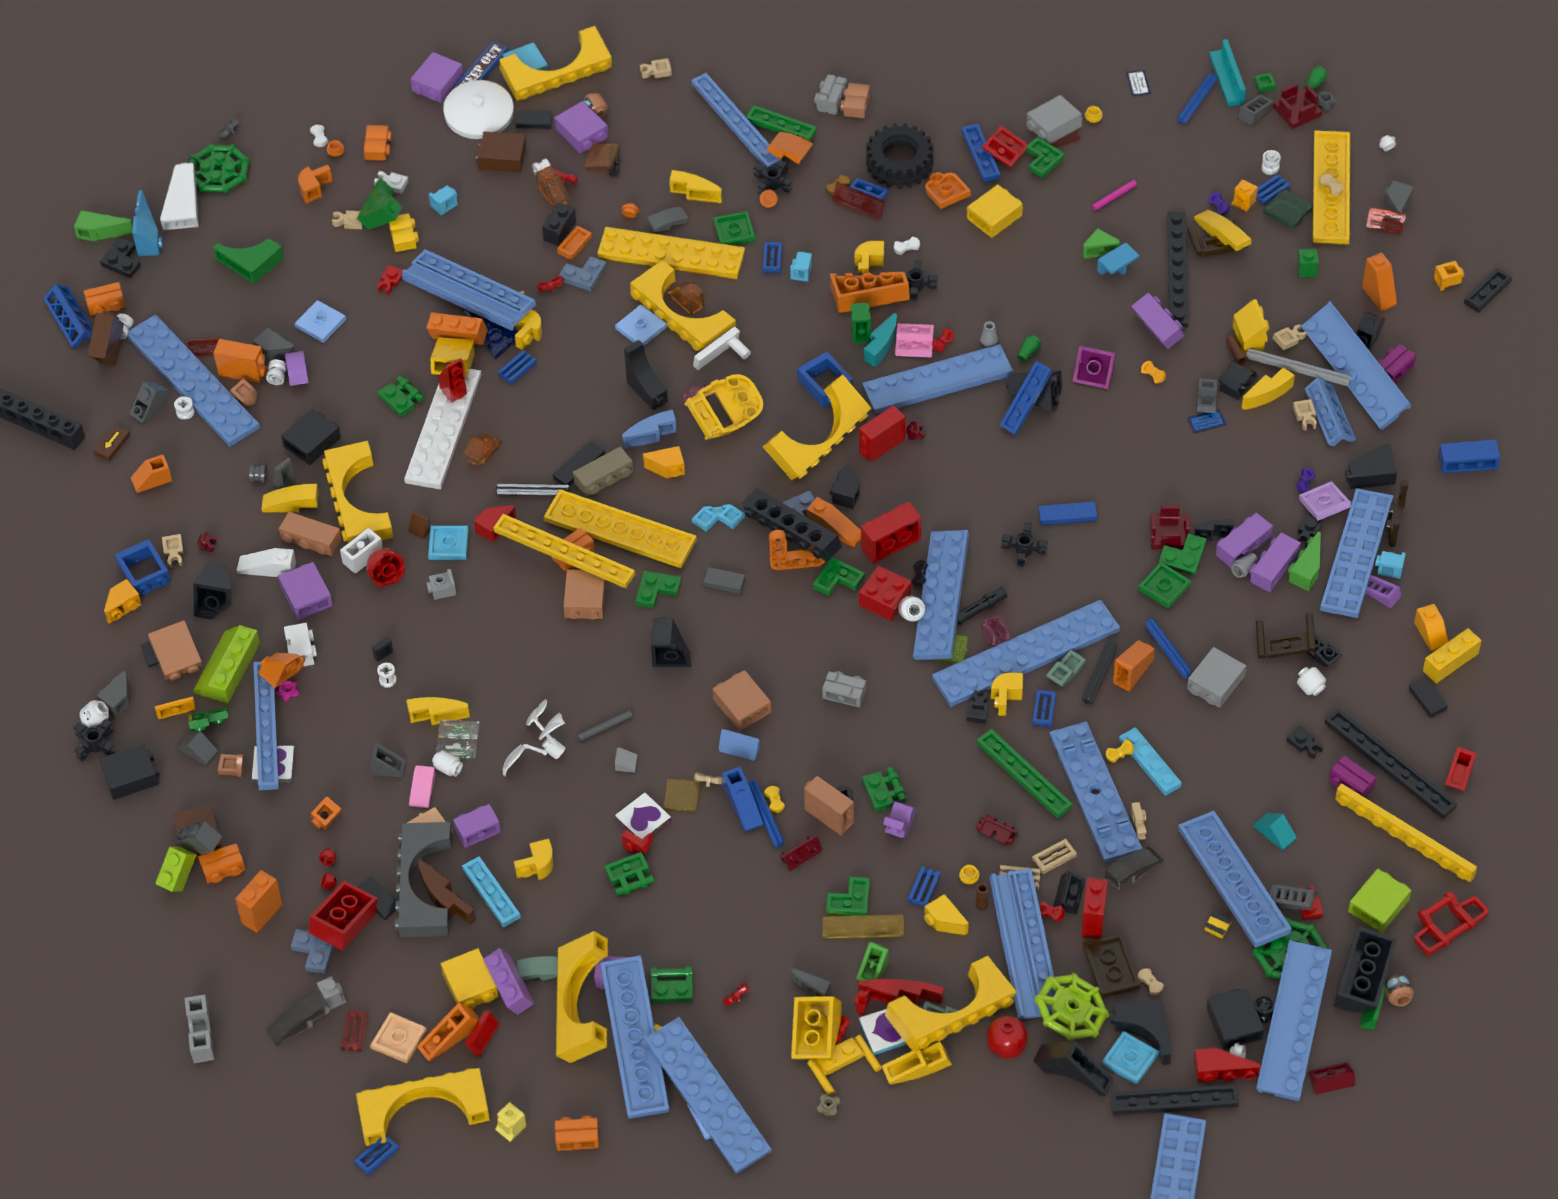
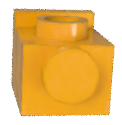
M1242 179L1235 187L1232 205L1247 212L1256 202L1258 187Z
M1456 261L1435 267L1434 280L1441 291L1446 287L1462 282L1464 272Z

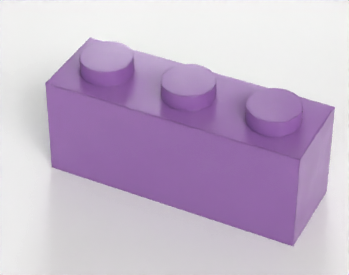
M1147 293L1131 307L1168 350L1184 337L1181 331L1183 327L1178 320L1173 321L1171 319L1172 314L1167 308L1163 309L1161 307L1162 303L1156 296L1152 297Z
M1258 513L1247 517L1242 525L1232 529L1227 537L1221 538L1217 542L1216 556L1231 568L1234 561L1253 553L1272 537L1273 525Z
M1280 533L1277 538H1273L1269 549L1261 554L1260 561L1257 564L1254 563L1251 567L1250 582L1271 592L1299 555L1301 543L1283 533Z
M499 948L483 959L508 1009L518 1015L535 1004L513 959L508 953Z

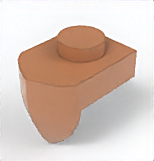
M244 378L230 390V393L244 406H252L257 401V390Z

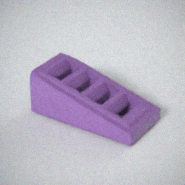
M1371 575L1368 585L1371 582L1373 584L1367 587L1366 594L1385 606L1392 608L1401 598L1400 587Z

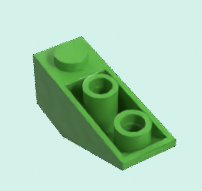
M81 211L74 225L76 237L90 241L133 234L132 220L94 212Z
M1319 531L1314 537L1309 539L1307 548L1300 551L1296 563H1292L1288 569L1290 574L1288 582L1308 592L1317 581L1319 575L1321 532Z

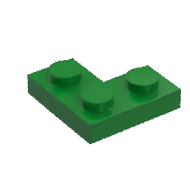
M1036 137L1026 147V152L1036 157L1029 165V171L1042 179L1065 159V153L1039 137Z
M1188 534L1183 550L1164 545L1159 563L1162 562L1174 570L1196 575L1207 539Z
M832 557L814 581L813 589L830 596L838 583L856 591L864 580L865 573Z
M644 571L635 605L654 608L659 593L677 596L682 581L681 577Z
M227 707L188 715L189 728L194 729V731L205 730L206 726H209V722L213 721L214 724L225 722V719L229 718Z
M850 877L848 894L828 893L826 914L867 917L870 878Z

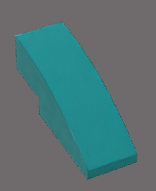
M896 313L892 314L870 334V344L864 348V361L873 367H876L883 360L893 344L897 330Z

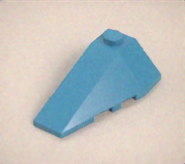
M140 190L138 191L137 207L135 208L136 216L133 218V237L138 256L160 255V248H163V239L159 237L143 191Z

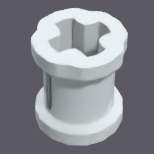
M391 663L379 665L377 672L380 676V685L385 688L392 687L397 681L394 674V666Z

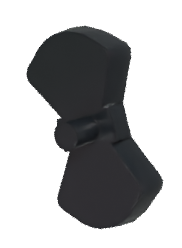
M919 560L913 565L916 575L911 583L915 586H921L926 581L925 574L928 567L926 561Z

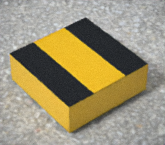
M1213 911L1205 925L1204 931L1223 939L1232 920Z

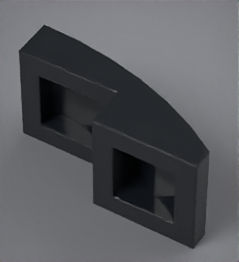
M370 876L358 886V888L378 898L376 912L383 919L386 920L396 911V900L374 877Z

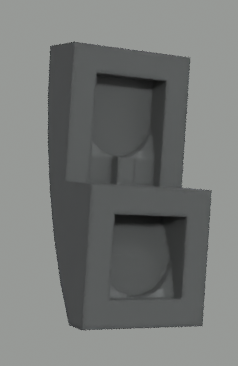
M680 206L655 213L647 218V222L654 232L670 231L671 225L687 224L689 218Z
M1199 378L1197 412L1215 413L1217 380Z

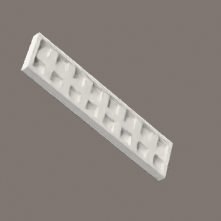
M470 369L468 376H465L467 395L452 403L440 390L438 384L404 478L406 484L441 490L478 387L481 370Z

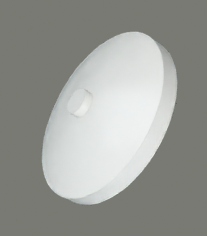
M485 80L469 81L457 86L448 94L444 102V118L449 128L458 135L470 139L482 138L483 131L501 133L508 127L514 114L513 101L510 94L502 86Z

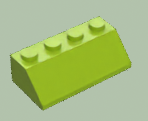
M241 625L224 631L193 689V693L229 704L260 645L258 631Z

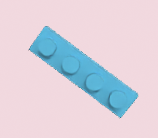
M1136 727L1119 736V741L1122 744L1124 740H1129L1133 743L1134 752L1131 756L1165 796L1181 787L1182 782Z
M480 857L462 865L464 873L503 928L521 918L514 904Z

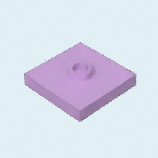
M1332 481L1299 495L1300 502L1317 521L1351 507V502Z

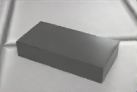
M708 567L703 585L708 588L741 594L745 575Z

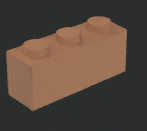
M288 512L279 527L281 540L286 543L296 544L303 549L316 551L321 555L332 557L342 540L340 528L292 512Z

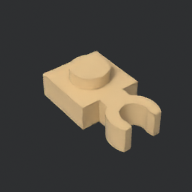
M668 58L651 61V65H640L642 78H648L651 75H654L655 78L672 75Z
M346 210V214L333 212V226L344 225L345 229L363 228V224L357 219L360 211Z
M1296 325L1293 330L1287 327L1274 333L1272 339L1283 350L1297 345L1299 340L1306 337L1307 332H1298L1301 325Z
M1312 400L1293 402L1297 421L1303 420L1302 429L1305 431L1307 424H1311L1313 429H1316V411Z
M181 534L162 537L164 555L168 557L169 567L172 568V562L175 560L182 566L183 561L180 554H184Z
M1140 802L1132 803L1131 817L1136 835L1139 840L1146 839V828L1143 822L1146 821L1145 810H1141Z

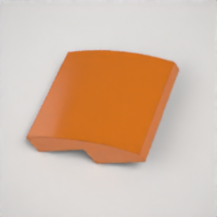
M779 132L766 150L780 160L785 155L799 164L813 143L794 134Z

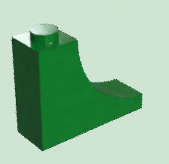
M383 179L377 180L357 217L368 230L396 220L403 208L392 197L394 190Z
M269 238L249 248H229L219 243L213 247L216 260L253 284L284 258L282 246Z

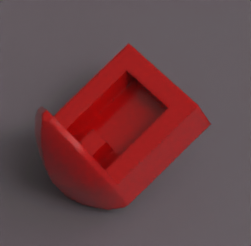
M625 830L621 835L622 845L627 851L636 854L642 852L643 855L649 850L654 838V834L649 833L641 839L628 830Z

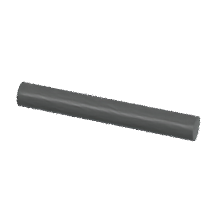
M629 710L577 734V737L581 742L632 718L633 715Z

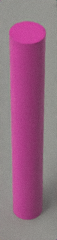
M1130 181L1092 204V209L1096 211L1136 187V181Z

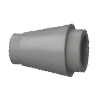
M990 321L984 324L980 336V341L985 347L995 346L998 342L995 324Z
M1250 553L1234 561L1231 566L1232 573L1238 578L1246 577L1253 564L1258 562L1257 556Z

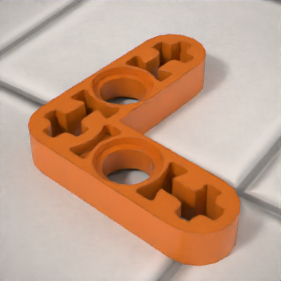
M774 530L769 533V559L772 569L786 570L817 567L825 563L824 560L815 558L807 550L787 552V540L784 531Z

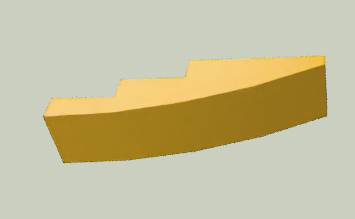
M1206 210L1194 216V220L1211 237H1217L1225 246L1229 244L1235 251L1251 245V238L1220 214Z

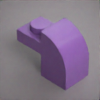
M304 352L286 353L290 386L309 383Z
M894 802L890 817H885L883 825H886L885 832L905 838L917 808L901 802Z

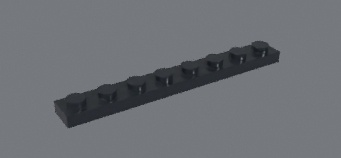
M1168 212L1169 311L1172 314L1171 319L1173 321L1178 320L1182 327H1188L1186 212Z
M1337 708L1325 718L1324 724L1442 819L1457 808V803L1341 709Z

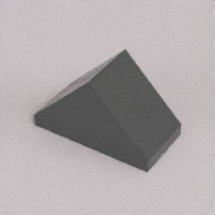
M201 731L187 733L175 746L177 750L205 766L219 753Z
M375 742L370 756L372 774L402 777L406 760Z

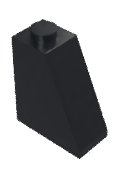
M1390 443L1384 444L1349 462L1348 470L1345 471L1346 482H1349L1351 489L1394 485L1396 483L1397 470Z

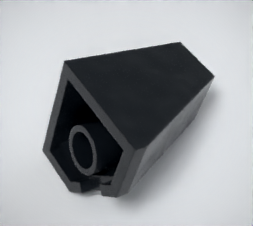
M1061 370L1052 372L1034 405L1047 411L1058 408L1059 403L1056 401V398L1062 392ZM1029 372L1007 375L1005 385L1008 389V394L1016 397Z
M209 561L193 583L194 616L213 619L221 611L231 606V583L227 564Z
M653 618L651 636L653 667H691V653L673 618Z

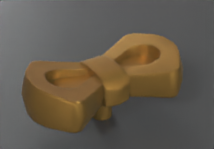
M840 175L836 181L827 184V193L831 196H837L840 188L850 186V179L847 176Z

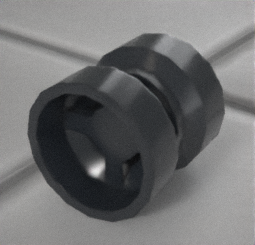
M1268 995L1258 996L1255 999L1254 1006L1261 1023H1267L1272 1019L1275 1002Z

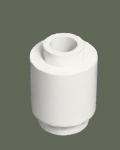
M443 750L437 752L432 760L433 767L448 776H458L463 767L460 759Z

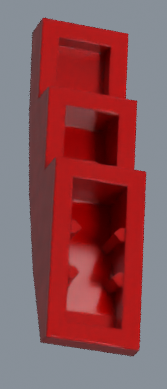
M876 979L859 981L858 992H860L861 983L869 984L871 998L885 1003H890L903 996H906L913 1004L920 1005L922 999L942 1004L944 999V987L924 982Z

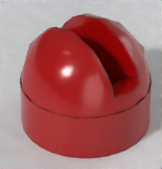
M330 848L324 849L319 856V861L326 866H332L336 860V853L331 851Z
M325 872L320 886L321 888L331 890L336 887L337 879L333 874Z

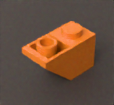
M163 454L145 460L131 476L136 493L172 482L170 470Z

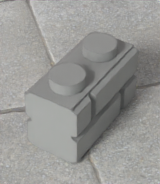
M828 74L825 81H821L820 93H816L814 100L817 103L818 111L834 115L838 113L844 98V90L847 88L846 78Z
M829 671L822 689V697L826 700L860 708L866 693L867 680L860 676H847L839 671Z

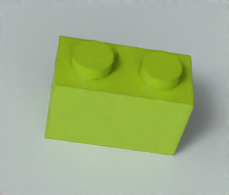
M180 846L169 847L155 884L171 892L183 891L197 854Z

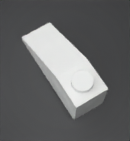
M273 548L240 556L236 572L237 574L278 577L284 572L295 569L296 559L294 550Z

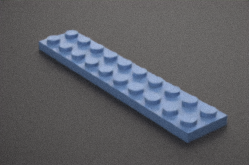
M156 314L129 330L127 338L182 397L186 396L192 400L194 410L229 447L260 429L259 423Z
M1100 599L932 674V680L949 706L952 707L972 698L974 690H977V695L990 690L995 678L1001 674L1023 673L1024 675L1066 656L1070 649L1075 652L1120 632V626Z

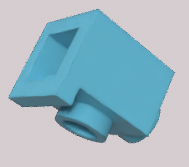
M447 185L434 194L432 192L429 193L430 206L440 215H443L458 205L457 192L454 188H450Z
M797 253L796 259H793L790 266V278L792 280L809 281L812 268L811 253Z
M1382 551V554L1377 555L1375 566L1379 567L1377 574L1400 579L1406 553L1402 552L1401 555L1393 552Z

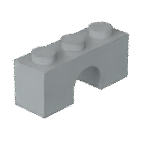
M206 996L185 998V1007L190 1033H188L193 1063L214 1060L209 1007Z

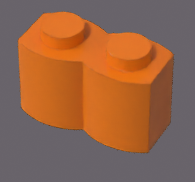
M367 125L364 143L365 160L386 161L387 155H390V145H388V142L392 141V131H389L388 126Z

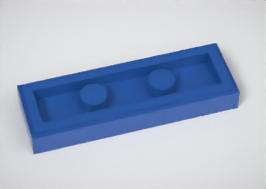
M1095 502L1038 506L1040 525L1097 521Z

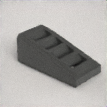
M1260 94L1240 107L1238 118L1249 125H1253L1273 106V101Z
M290 458L285 459L274 469L273 487L277 490L289 487L295 483Z
M1272 885L1270 896L1279 910H1311L1315 891Z
M795 968L792 969L791 977L793 983L813 997H829L831 993L830 981Z

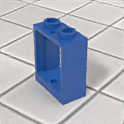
M828 352L797 368V380L823 408L829 404L831 405V402L824 390L813 380L814 377L830 369L837 378L843 374L853 386V378Z
M149 539L115 554L118 568L124 578L139 593V596L171 582L166 566ZM152 557L159 571L135 581L128 567Z

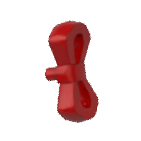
M556 169L553 171L552 175L562 179V184L565 183V180L573 184L578 182L577 176L567 175Z
M557 275L551 281L539 282L537 288L540 292H544L549 288L551 291H555L554 286H560L564 283L563 277Z
M945 328L942 331V336L932 341V347L936 352H943L945 345L954 340L953 331Z
M1046 902L1039 904L1041 917H1052L1055 922H1059L1064 918L1065 911L1062 906L1053 907L1049 906Z
M745 982L741 983L732 994L722 999L723 1004L728 1006L733 1004L735 1000L738 1003L741 1002L740 996L750 989L748 984Z
M843 1015L841 1016L836 1043L842 1040V1036H846L845 1029L851 1023Z

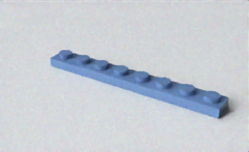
M705 73L692 79L693 87L765 169L770 166L777 167L781 160L766 150L770 144L710 76Z
M253 662L259 790L279 789L274 688L258 673L262 666L261 662Z

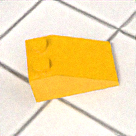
M834 996L794 997L791 1059H832L841 1022L842 1001Z

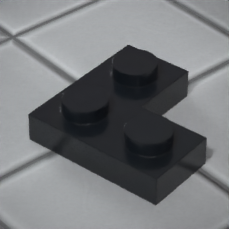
M121 237L100 260L101 266L130 279L141 267L139 261L129 258L136 249L135 243Z

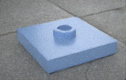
M317 300L295 322V327L324 343L346 321V316Z
M639 305L615 325V329L633 343L640 340L644 346L667 328V323L642 305Z

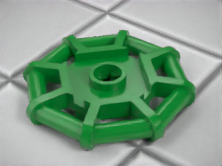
M211 143L208 144V147L189 157V163H193L194 169L196 165L200 166V171L195 172L196 186L202 193L224 192L226 194L229 190L242 182H246L248 179L247 171L251 163L250 158L239 151L234 144L212 145ZM211 153V156L204 160H201L203 157ZM233 155H235L239 159V161H234L232 159ZM238 168H241L240 173H236Z
M1284 917L1291 928L1304 931L1305 933L1301 935L1297 931H1292L1288 935L1271 941L1270 949L1264 950L1265 944L1252 950L1253 957H1256L1266 973V977L1281 980L1282 972L1277 970H1282L1284 967L1289 940L1310 945L1307 939L1311 936L1317 947L1329 949V946L1324 943L1317 932L1315 925L1291 920L1289 917ZM1265 957H1270L1274 965L1271 966Z

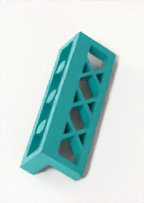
M1227 39L1222 40L1221 50L1209 52V58L1227 107L1241 105L1245 101L1246 89Z

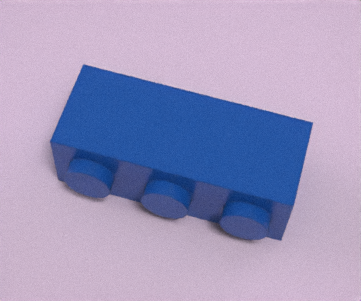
M1496 440L1440 444L1438 453L1442 473L1498 469L1500 461Z

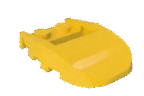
M734 374L727 376L725 379L719 381L717 379L711 382L708 386L699 390L694 397H689L684 405L688 406L706 436L705 440L728 435L756 418L763 409V400L756 386L748 377ZM715 393L733 424L723 428L705 397Z

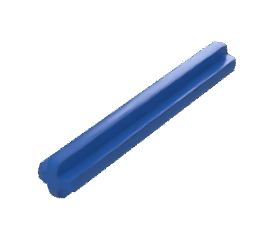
M1212 73L1207 75L1178 116L1179 123H1187L1216 82V75Z
M1150 618L1145 622V627L1184 679H1188L1193 671L1157 622Z
M757 781L748 782L761 819L774 846H782L784 844L783 836Z

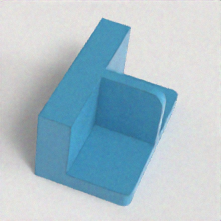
M1124 243L1098 259L1097 271L1101 275L1106 272L1114 274L1117 271L1124 275L1126 274L1127 265L1137 260L1139 254L1127 243Z

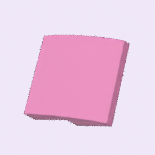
M897 323L895 356L932 358L934 325Z

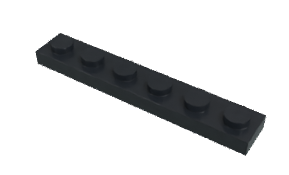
M1236 1084L1111 1093L1113 1115L1238 1107L1239 1105Z

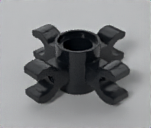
M781 160L777 167L770 166L766 169L760 163L753 167L756 170L754 176L765 179L757 186L760 188L758 194L761 195L765 190H776L779 187L786 193L792 190V187L789 186L792 181L781 177L788 171V168H786L788 162Z
M914 260L913 269L909 270L908 274H905L909 283L910 300L917 301L918 292L924 286L937 289L938 275L924 276V272L921 270L922 260Z
M1025 522L1023 532L1019 533L1017 537H1012L1008 534H1003L1001 548H1016V553L1018 554L1017 566L1024 567L1026 557L1031 555L1033 551L1041 555H1046L1048 541L1033 540L1031 535L1032 523Z
M105 719L99 728L91 727L88 729L78 722L73 727L77 731L75 735L85 740L82 745H79L74 750L78 754L76 756L78 759L84 761L90 751L94 753L102 751L107 756L115 753V750L112 749L114 745L103 739L114 730L111 727L112 722Z

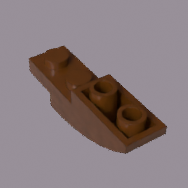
M420 860L418 865L421 880L433 903L438 908H447L449 919L456 914L471 925L476 920L474 907L469 902L461 900L459 895L451 890V881L446 875L439 874L430 863L426 864Z

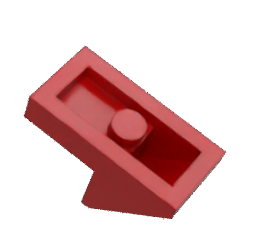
M1457 747L1445 785L1465 791L1470 773L1474 767L1476 752Z

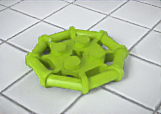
M1076 973L1057 977L1048 976L1045 978V983L1039 994L1035 996L1034 1002L1040 1010L1044 1021L1043 1025L1063 1035L1068 1041L1085 1037L1095 1038L1099 1035L1098 1031L1105 1019L1109 1017V1011L1105 1008L1099 987H1094L1079 978ZM1067 983L1070 984V986H1069L1068 988H1064V986L1061 987V985H1060V984H1067ZM1051 989L1056 992L1054 997L1047 996ZM1091 998L1094 999L1096 1007L1093 1004L1091 1005ZM1071 1003H1074L1075 1009H1072L1071 1007H1069V1005ZM1046 1004L1051 1005V1013L1053 1014L1052 1016H1050ZM1092 1014L1097 1015L1094 1023L1089 1019ZM1058 1019L1061 1022L1068 1025V1029L1057 1023L1055 1020ZM1080 1025H1084L1087 1028L1082 1030H1075V1028L1079 1027Z

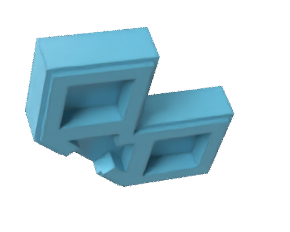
M731 504L723 505V507L705 506L692 518V523L706 532L718 520L734 529L745 518V514Z

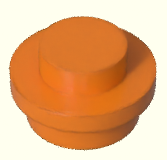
M333 140L327 146V153L332 157H338L344 153V146L340 141Z
M765 190L761 193L760 203L764 207L771 208L777 203L778 198L774 191Z
M627 203L621 209L623 216L628 218H635L639 213V208L633 203Z

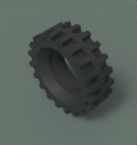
M894 123L891 128H888L887 125L883 126V131L877 129L875 137L870 136L869 143L866 145L868 173L871 172L873 179L878 178L879 184L887 183L889 188L892 185H897L898 189H902V185H907L908 188H911L914 182L919 185L921 178L926 180L928 172H932L933 143H931L930 136L925 137L924 130L917 131V126L914 125L912 128H909L906 123H903V126H897V123ZM905 146L912 148L916 155L908 161L895 162L887 159L884 156V151L890 147Z

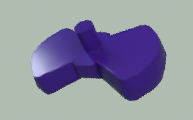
M1215 192L1210 195L1208 202L1216 205L1218 208L1217 213L1221 216L1228 214L1231 206L1225 203L1221 193Z
M1303 468L1301 470L1300 481L1296 484L1299 492L1305 493L1310 491L1309 482L1315 478L1312 469Z

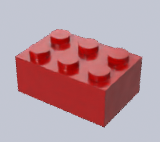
M910 502L899 505L894 510L883 513L878 518L868 521L861 526V550L872 564L921 540V516Z
M343 880L310 916L309 934L343 951L376 915L378 898Z

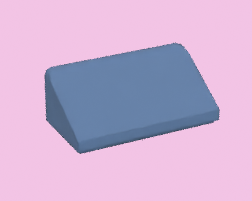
M722 729L719 751L755 761L760 751L759 739Z

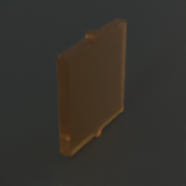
M619 143L593 145L589 155H587L584 168H612L615 159L618 157L617 154L621 145Z

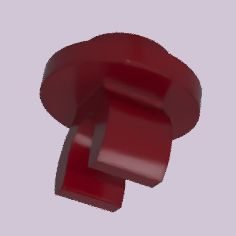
M916 421L910 422L906 428L908 438L910 440H915L916 438L923 439L926 435V432H921L924 425L918 424Z
M205 532L204 535L201 534L199 536L197 545H200L199 549L202 551L205 548L207 551L213 552L216 546L211 545L210 542L215 544L218 538L209 536V533Z

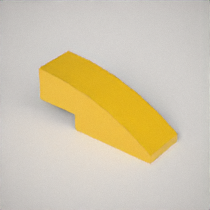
M672 170L670 192L686 194L687 200L722 203V189L716 184L694 174Z
M1282 368L1272 378L1265 375L1243 396L1242 409L1255 408L1282 396L1293 387L1295 375L1285 368Z
M317 484L289 486L263 495L262 512H299L300 508H317L319 494Z
M437 697L406 700L411 723L430 719L431 725L470 717L468 703Z
M938 1042L922 1051L921 1049L914 1052L911 1051L882 1065L891 1085L932 1074L952 1064L945 1047L941 1042Z

